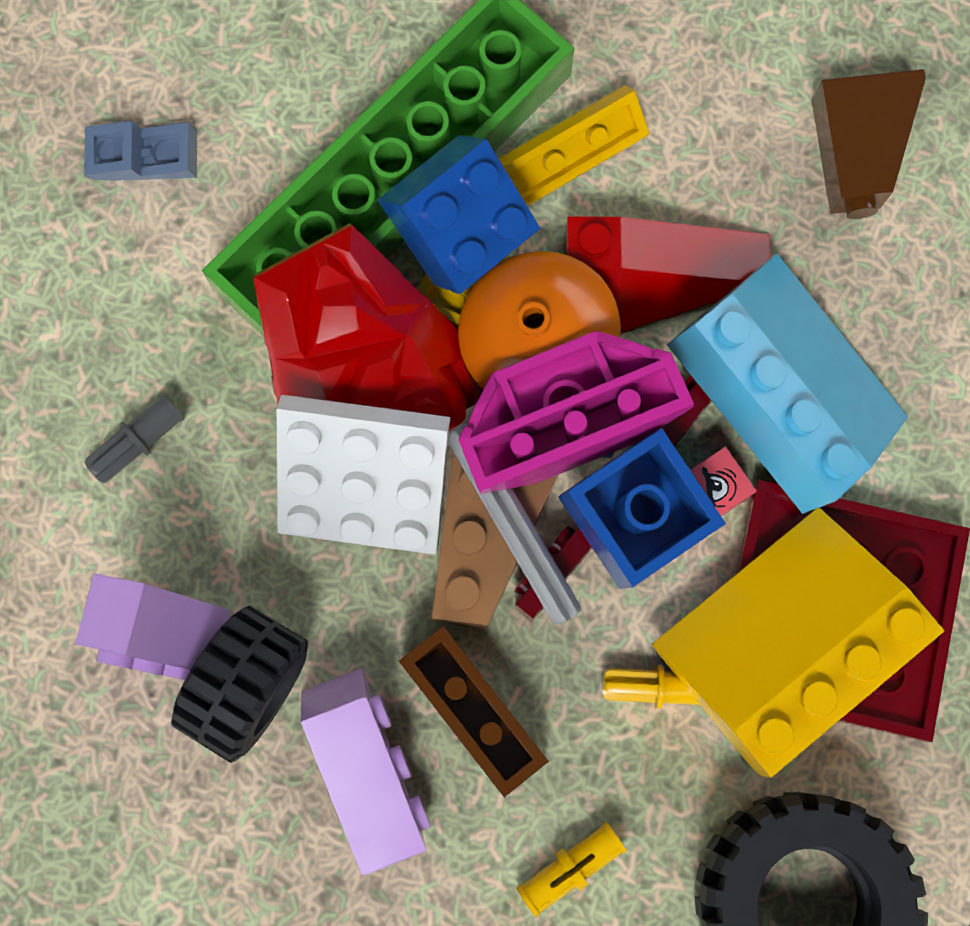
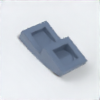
M132 120L85 127L84 176L89 179L106 181L197 178V129L189 122L140 128Z

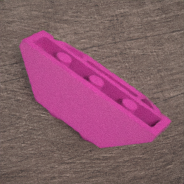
M594 331L492 373L458 441L479 493L483 494L537 484L638 443L693 408L694 403L672 353L657 348L654 350L630 340Z

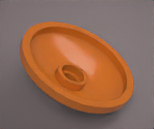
M535 251L519 254L498 263L477 281L463 305L459 320L458 337L464 363L471 376L484 390L492 373L594 331L620 338L621 324L612 292L604 280L592 268L578 259L565 254ZM534 313L542 314L544 322L540 327L530 329L525 326V321L529 315Z

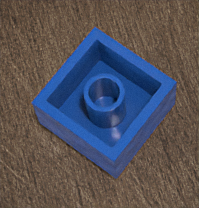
M458 135L377 199L435 286L457 294L464 292L541 229L487 139Z
M662 428L636 443L558 496L619 589L633 588L726 524Z

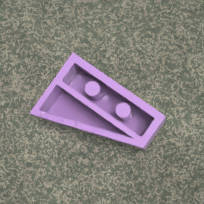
M94 573L75 644L98 649L96 662L185 680L206 645L230 618L232 610L145 583Z
M363 668L301 691L300 722L362 876L427 851L423 830L430 828L431 824L420 795L413 798L409 796L404 782L405 779L412 777L408 763L400 745L391 747L385 728L392 726L387 709L380 694L372 695Z

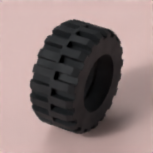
M783 792V796H766L753 801L752 808L745 812L738 810L726 820L729 826L721 835L714 834L707 845L711 853L706 865L700 863L696 880L701 883L700 896H695L696 915L701 918L702 926H760L758 919V897L763 881L771 868L791 852L803 849L820 850L837 858L846 866L852 876L857 894V909L852 926H928V912L918 909L917 898L927 895L923 878L912 874L909 866L914 863L915 859L907 845L898 843L893 839L894 830L881 818L870 816L866 813L865 808L857 804L833 798L832 796L804 792Z

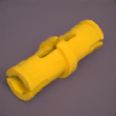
M605 822L599 829L567 852L564 848H561L554 853L557 858L522 885H518L516 890L532 914L537 918L541 915V912L576 887L579 891L589 885L586 881L588 878L619 855L626 853L627 850L610 825ZM590 854H592L591 857H589L587 860H585L584 862H582V863H581L580 865H578L576 868H574L573 870H571L573 867L576 866V864H578L580 861H582V860L585 859L587 856H589ZM569 870H571L569 873H567L565 876H563V877H562L561 879H559L557 882H555L554 884L550 885L554 880H556L557 878H559V877H560L561 875H563L565 872H568Z

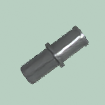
M162 393L155 402L128 424L124 421L119 423L122 429L89 455L84 463L98 481L107 483L142 453L148 456L151 453L148 448L185 418Z

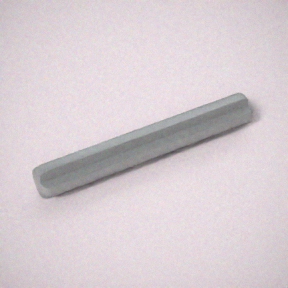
M468 422L455 427L449 432L448 444L551 621L555 624H562L575 617L581 611V606L515 492L510 488L483 494L479 493L458 441Z

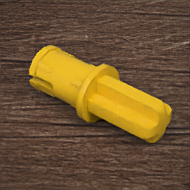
M656 665L655 670L608 668L604 671L602 693L604 699L608 701L654 703L656 709H661L663 703L700 705L673 671H664L663 665Z

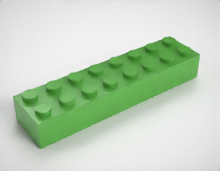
M478 0L201 270L212 289L263 336L252 275L349 223L387 259L404 242V239L377 199L458 135L487 139L495 152L571 76L575 48L521 0Z

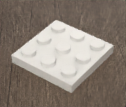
M281 395L276 408L277 533L436 555L440 534L450 417Z

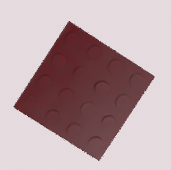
M758 479L754 483V488L757 492L751 497L736 574L814 510L802 514L779 484ZM839 498L837 501L819 508L904 583L944 629V632L838 722L923 742H933L970 528Z

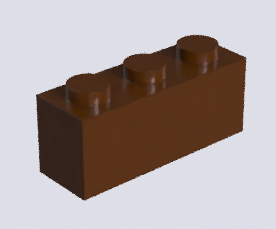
M444 626L399 660V663L504 798L549 762Z

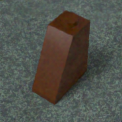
M924 69L825 79L819 84L811 101L830 214L846 212L848 219L867 218L876 214L878 209H881L893 193L925 84L926 76Z

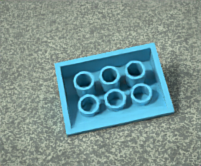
M775 254L666 344L802 514L837 501L872 468L908 418L906 413L778 254Z

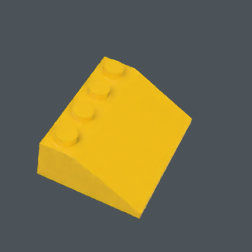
M816 508L651 645L758 776L772 778L941 635L944 629L904 583L823 510Z

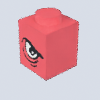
M724 447L690 470L721 517L757 492L727 447Z

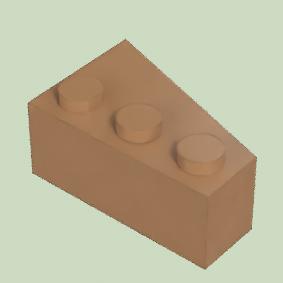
M452 455L432 620L433 623L487 629L518 562L457 457ZM559 475L537 484L512 488L534 527Z

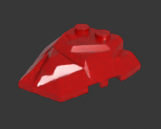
M350 223L252 275L264 343L268 349L271 365L272 387L277 398V404L281 395L446 416L450 417L449 431L459 426L465 420L466 409L477 404L483 389L471 376L464 363L459 346V329Z

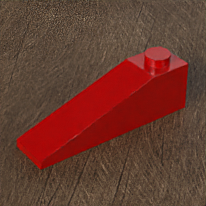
M568 216L564 234V254L576 258L592 268L604 280L612 292L619 312L621 334L661 319L665 320L678 316L680 313L707 304L717 303L771 258L770 234L629 217Z

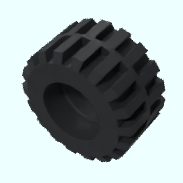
M249 605L232 615L220 627L194 663L175 700L171 721L172 727L229 763L235 762L248 753L256 744L285 702L305 664L308 641Z

